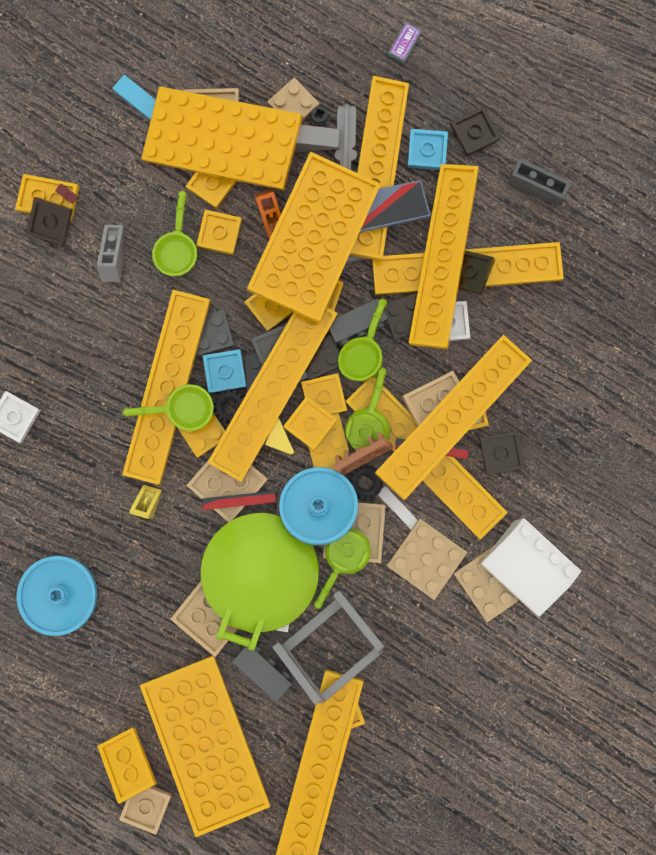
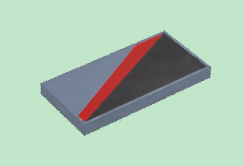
M421 180L380 188L359 233L430 218L431 214Z

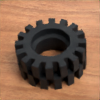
M230 389L221 391L219 395L217 394L216 399L213 401V410L217 419L229 425L235 413H225L223 409L224 403L228 400H234L239 408L245 397L237 390Z
M362 465L350 474L349 481L355 489L357 498L364 500L372 499L381 492L383 481L375 475V472L378 470L376 467ZM362 475H369L373 479V486L368 490L360 488L358 480Z

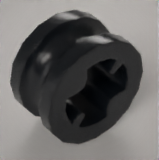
M322 106L313 108L311 119L315 125L322 126L327 122L328 112L326 108ZM317 113H321L323 118L319 119Z

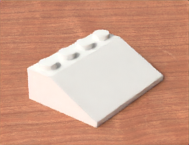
M524 518L515 520L480 563L537 617H540L572 585L581 573L577 566Z

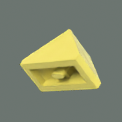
M278 418L269 433L265 445L286 454L294 455L292 446Z
M143 485L129 514L154 519L162 490Z

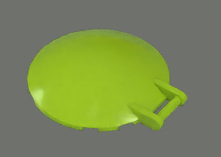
M253 513L238 517L217 531L207 545L201 564V584L209 605L222 619L216 639H225L246 646L248 650L254 651L261 632L273 631L290 624L305 611L313 599L319 577L316 552L313 545L299 541L288 532L281 516L268 513ZM227 625L253 633L251 639L225 631Z

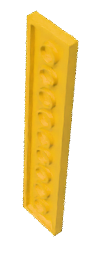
M373 76L357 173L380 183V189L394 186L409 83ZM387 227L359 233L350 255L382 261Z
M441 164L410 332V345L448 349L479 173L478 166Z
M560 242L466 249V251L494 257L495 262L485 287L553 282L564 279ZM425 253L383 256L382 261L372 260L375 296L418 292Z
M176 290L172 291L141 406L165 407L171 393L178 387L189 383L210 306V299ZM166 412L144 416L138 415L122 475L161 485L176 431V426L171 422Z
M326 307L319 323L296 312L292 314L207 463L242 482L338 315L337 312Z
M503 335L375 472V475L401 499L405 500L532 360Z
M376 378L368 379L345 401L354 412L370 407ZM383 386L375 409H378L389 423L390 437L388 441L392 443L393 449L391 450L395 452L396 439H407L417 428V425L410 412ZM444 456L422 480L479 540L508 513L454 457Z
M325 669L320 692L323 693L344 674ZM354 677L325 703L315 705L276 855H318L362 690L363 679Z

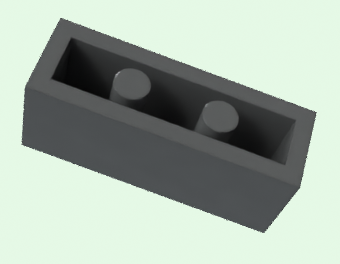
M521 158L508 180V184L556 206H559L572 183Z
M378 298L335 318L328 331L336 346L339 344L344 346L350 339L364 337L368 334L367 331L373 317L372 314L375 312L379 302ZM384 311L376 331L385 327L388 318Z
M256 644L254 651L248 650V647L245 646L233 659L232 663L277 702L292 685V675L287 670L278 668L276 660L270 655L266 657L262 653L263 649L258 644Z

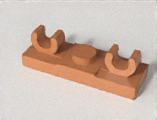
M377 432L379 438L376 442L372 437H368V441L371 444L368 447H360L353 454L345 450V458L343 460L341 456L336 455L335 459L338 463L334 465L336 472L346 475L393 449L392 443L385 439L382 433Z

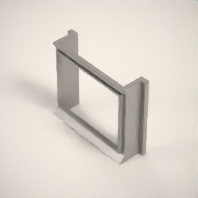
M340 591L333 595L335 600L285 643L278 642L272 647L315 705L325 703L384 652V645ZM343 607L374 646V649L321 693L290 651Z

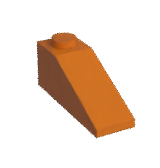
M272 189L254 195L269 240L281 216Z

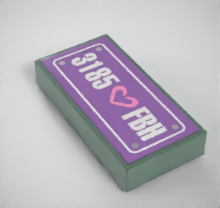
M406 22L388 52V56L404 64L419 39L422 30Z

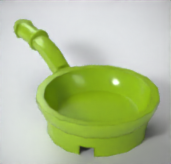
M185 191L178 193L176 231L161 236L155 242L152 250V259L156 268L169 276L185 275L193 268L197 260V248L193 240L182 232L185 201L187 198Z
M385 299L379 300L376 310L372 314L373 317L367 337L364 336L350 340L339 353V369L350 380L368 381V379L377 376V372L382 366V351L374 341V336L381 315L387 305Z
M383 367L377 372L378 375L374 384L375 388L370 407L355 411L348 418L345 425V435L354 449L371 445L368 437H372L376 442L379 438L377 432L382 433L387 440L390 437V426L387 419L378 409H375L387 373Z
M187 384L178 387L171 393L165 407H128L122 413L124 416L129 417L166 412V415H168L176 427L182 430L194 431L201 429L209 422L213 415L214 405L211 396L205 389L198 385Z
M351 528L344 537L325 546V557L334 572H332L324 587L321 588V592L314 602L316 609H320L323 606L338 574H354L362 570L369 562L371 546L367 537L361 531Z

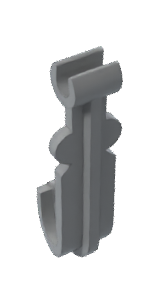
M345 104V106H339L337 112V129L341 130L340 149L336 150L335 158L340 161L341 166L351 170V161L357 158V153L353 150L356 142V106Z

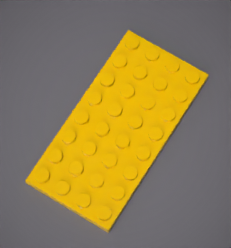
M159 86L141 159L144 162L284 191L303 116L300 113Z
M310 152L251 278L247 291L319 323L381 184Z
M213 655L140 685L195 837L270 807V801L218 663Z

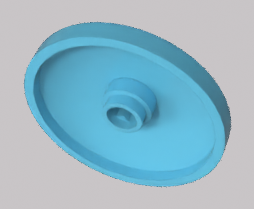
M309 468L296 474L285 485L279 503L280 516L288 532L299 541L310 545H327L344 537L353 527L358 513V499L354 487L342 474L329 468Z
M51 556L35 562L23 574L17 588V606L24 621L35 631L50 636L65 635L83 626L91 617L97 603V586L92 573L84 564L67 556Z

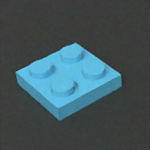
M411 129L408 168L440 170L441 164H446L448 132Z
M240 349L203 355L209 394L223 390L227 391V389L247 388Z

